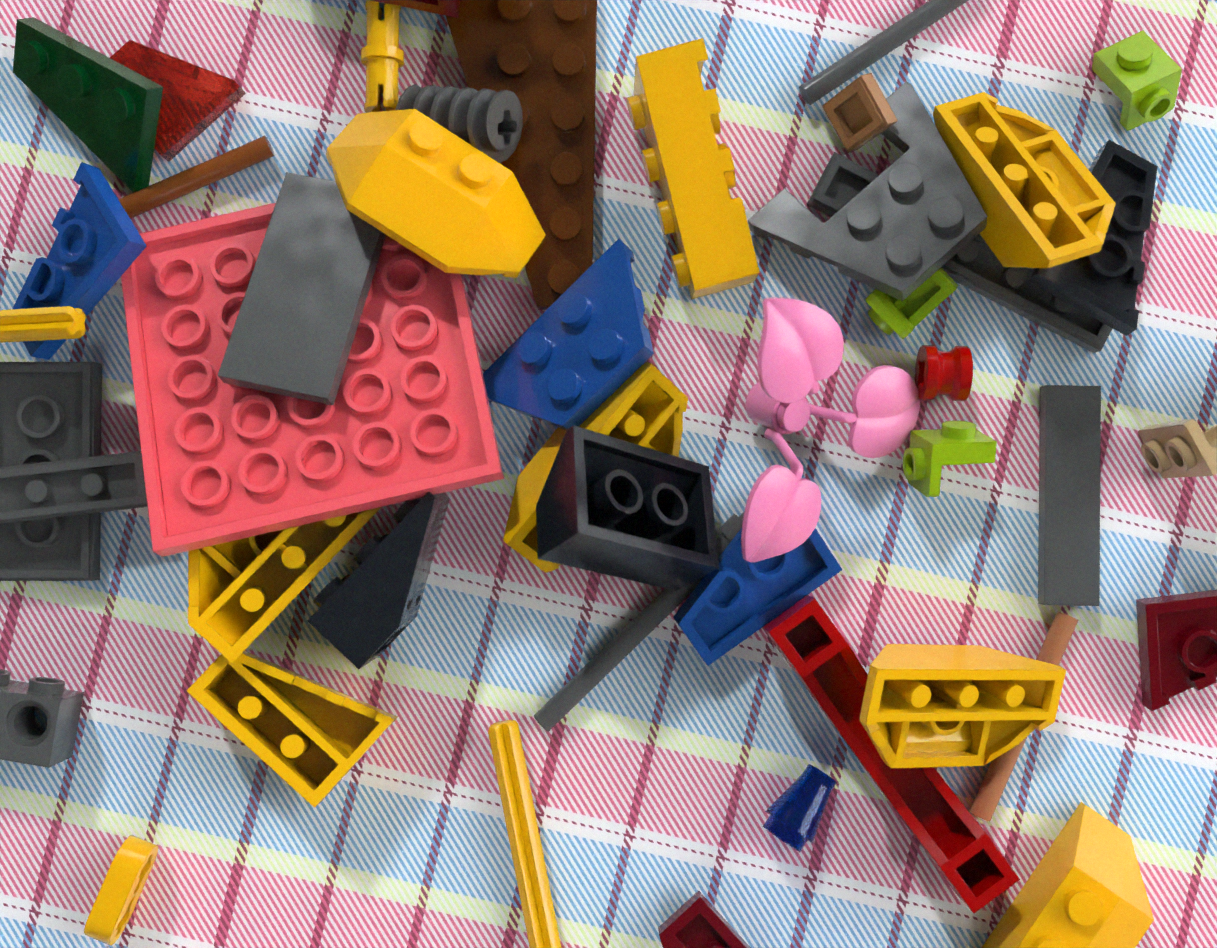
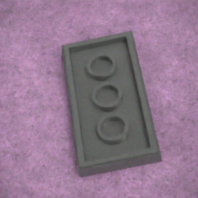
M286 172L218 373V377L224 383L334 405L386 234L346 209L336 181Z
M0 362V467L101 456V363ZM101 513L0 524V581L100 580Z

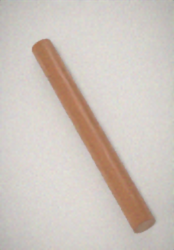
M1057 611L1036 660L1059 666L1079 620ZM1027 737L1019 745L991 761L969 810L970 813L986 821H991Z

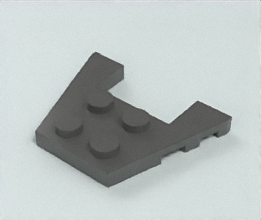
M907 81L886 98L898 121L881 133L904 154L825 223L821 222L785 188L748 219L750 231L756 236L765 240L768 237L790 246V251L807 259L813 256L838 267L839 273L901 301L906 299L986 228L988 217L916 91Z

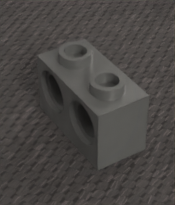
M0 669V760L49 768L71 758L74 751L84 692L64 689L65 681L55 678L33 677L29 679V683L10 680L11 672ZM36 707L40 708L47 717V728L45 731L40 729L35 723L34 711Z

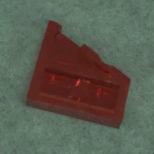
M129 40L110 57L114 61L163 86L154 148L168 162L246 94L235 80Z

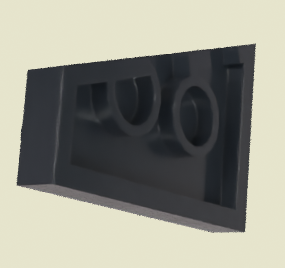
M1108 140L1099 149L1089 168L1092 175L1116 203L1100 252L1050 268H1035L1029 282L1125 336L1137 330L1139 310H1135L1137 286L1143 282L1145 262L1141 261L1144 232L1150 228L1158 166Z

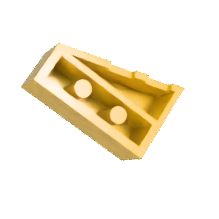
M244 651L233 663L221 654L187 689V692L314 808L324 800L398 718V716L247 651Z

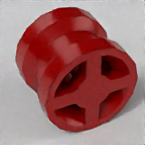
M922 345L918 351L915 365V384L919 391L918 399L931 401L937 395H948L952 401H966L970 395L973 379V360L970 348L967 346H955L950 351H939L934 345Z

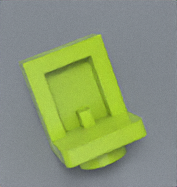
M1143 30L1094 53L1092 70L1123 102L1120 124L1127 131L1146 122L1156 121L1174 108L1182 68Z
M940 268L903 301L874 289L865 298V301L872 307L867 313L884 333L891 335L895 331L904 339L913 331L915 326L951 295L959 285Z
M945 421L942 423L941 429L911 430L910 447L905 450L903 455L904 475L908 483L926 497H938L940 495L942 466L995 463L997 441L976 430V424L967 421Z

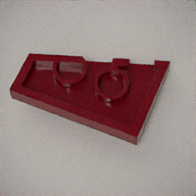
M1217 590L1136 599L1143 705L1149 710L1154 711L1170 704L1168 698L1191 688L1199 691L1216 683Z

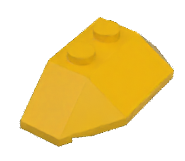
M985 92L935 106L933 112L935 126L988 216L986 228L979 234L1003 267L1050 268L1100 252L1116 203L1056 129L1020 110L997 105L998 99Z
M416 109L358 113L327 147L326 158L329 165L332 166L335 181L346 209L445 273L468 275L502 274L503 277L517 278L546 236L511 170Z
M646 362L579 427L678 457L683 432V412H686L688 397L653 364ZM559 427L517 477L503 541L545 573L559 568V565H562L538 559L536 504L567 431Z
M381 507L188 551V625L233 663Z
M887 644L870 664L859 721L882 760L890 768L984 766L1019 745L1035 729L1041 731L1055 722L1066 669L1058 665L980 645Z
M1080 802L982 948H1135L1154 921L1130 835Z

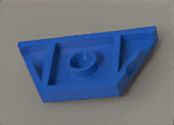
M618 239L483 373L488 402L501 404L518 413L545 420L549 424L568 430L573 425L579 427L654 354L649 329L643 323L645 307L642 293L635 286L631 267V263L635 261L634 254L623 241Z

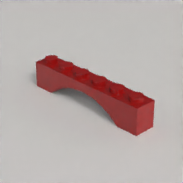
M806 595L762 627L953 891L973 913H976L1020 880L988 834L955 795L935 767L890 768L884 763L859 721L868 674L849 644L815 598Z

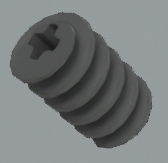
M417 84L407 87L402 93L396 110L416 109L498 163L507 160L513 154L521 137L523 126L522 107L516 94L508 90H501L496 93V91L490 89L477 91V89L464 87L459 90V88L452 86L441 88L435 85H427L420 88Z

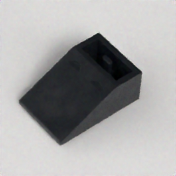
M428 492L422 498L405 501L392 517L399 524L389 534L386 533L381 538L378 535L372 537L353 558L359 565L351 575L347 574L342 579L339 577L334 578L313 600V603L319 609L310 617L308 622L356 668L361 669L379 657L417 617L450 499L445 493L434 495Z

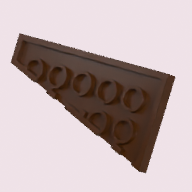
M459 0V18L446 16L467 86L477 89V91L482 89L494 90L496 93L501 90L512 91L519 98L522 107L523 126L519 143L513 154L500 164L514 173L546 234L543 242L526 264L525 270L538 310H547L593 264L597 0Z

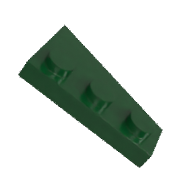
M35 17L17 19L13 73L133 193L148 187L163 86Z

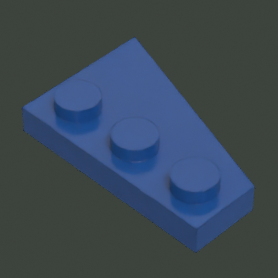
M81 162L73 179L77 184L81 185L70 210L60 207L52 224L59 232L47 258H36L13 309L71 306L83 310L87 317L147 247L99 168ZM67 339L22 342L31 357L50 360Z
M742 528L738 531L719 556V569L703 577L673 616L707 666L842 571V568L816 528L808 539L794 550L759 562H748L743 559L741 549Z

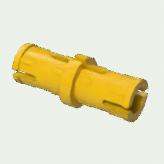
M366 0L367 38L366 46L361 48V63L366 66L364 111L366 113L381 112V94H383V107L386 108V111L396 110L399 96L398 68L404 66V51L399 48V12L401 11V6L384 3V20H382V8L379 7V2Z

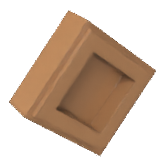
M872 73L859 76L822 105L848 153L860 149L898 121Z

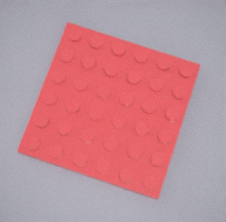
M276 203L139 233L147 247L123 273L121 282L153 552L164 557L424 497L428 492L435 495L504 479L463 275L445 273L386 235L334 405H328L226 384L218 377Z

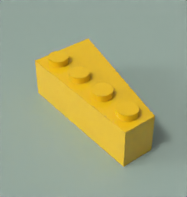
M703 38L636 56L634 96L626 98L634 130L644 129L649 147L648 149L641 150L649 183L658 181L663 201L656 203L662 232L664 235L673 233L678 254L671 256L674 276L679 288L688 286L691 300L753 283L760 273L743 201L740 197L732 199L729 189L736 187L735 167L730 147L728 148L725 143L717 145L715 135L721 132L718 114L721 112L716 88L711 90H704L701 72L704 61L708 60Z

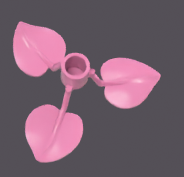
M766 298L763 300V330L757 359L759 382L751 388L745 403L749 418L767 427L764 437L775 444L790 466V470L781 465L768 467L758 477L750 491L741 532L742 556L748 562H759L794 550L812 534L820 517V489L813 481L801 478L804 467L783 439V434H791L803 429L808 423L810 415L842 423H852L848 437L850 449L863 457L880 458L894 452L907 440L911 430L915 427L920 410L919 391L911 376L903 369L888 365L876 367L868 371L860 379L852 396L853 412H841L808 403L805 396L817 394L819 391L818 381L832 376L839 368L844 348L843 335L837 321L829 313L813 304L791 298Z

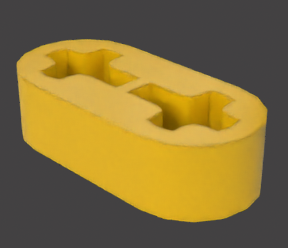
M130 835L124 841L110 865L84 927V934L110 946L118 940L131 918L153 867L159 849L157 845L134 835Z

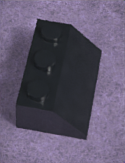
M575 425L566 431L536 504L538 559L674 591L719 569L709 466Z

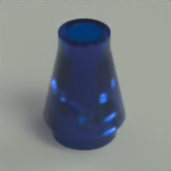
M808 764L804 772L765 811L769 817L762 827L790 847L801 852L807 841L813 844L829 796L837 782L818 768Z

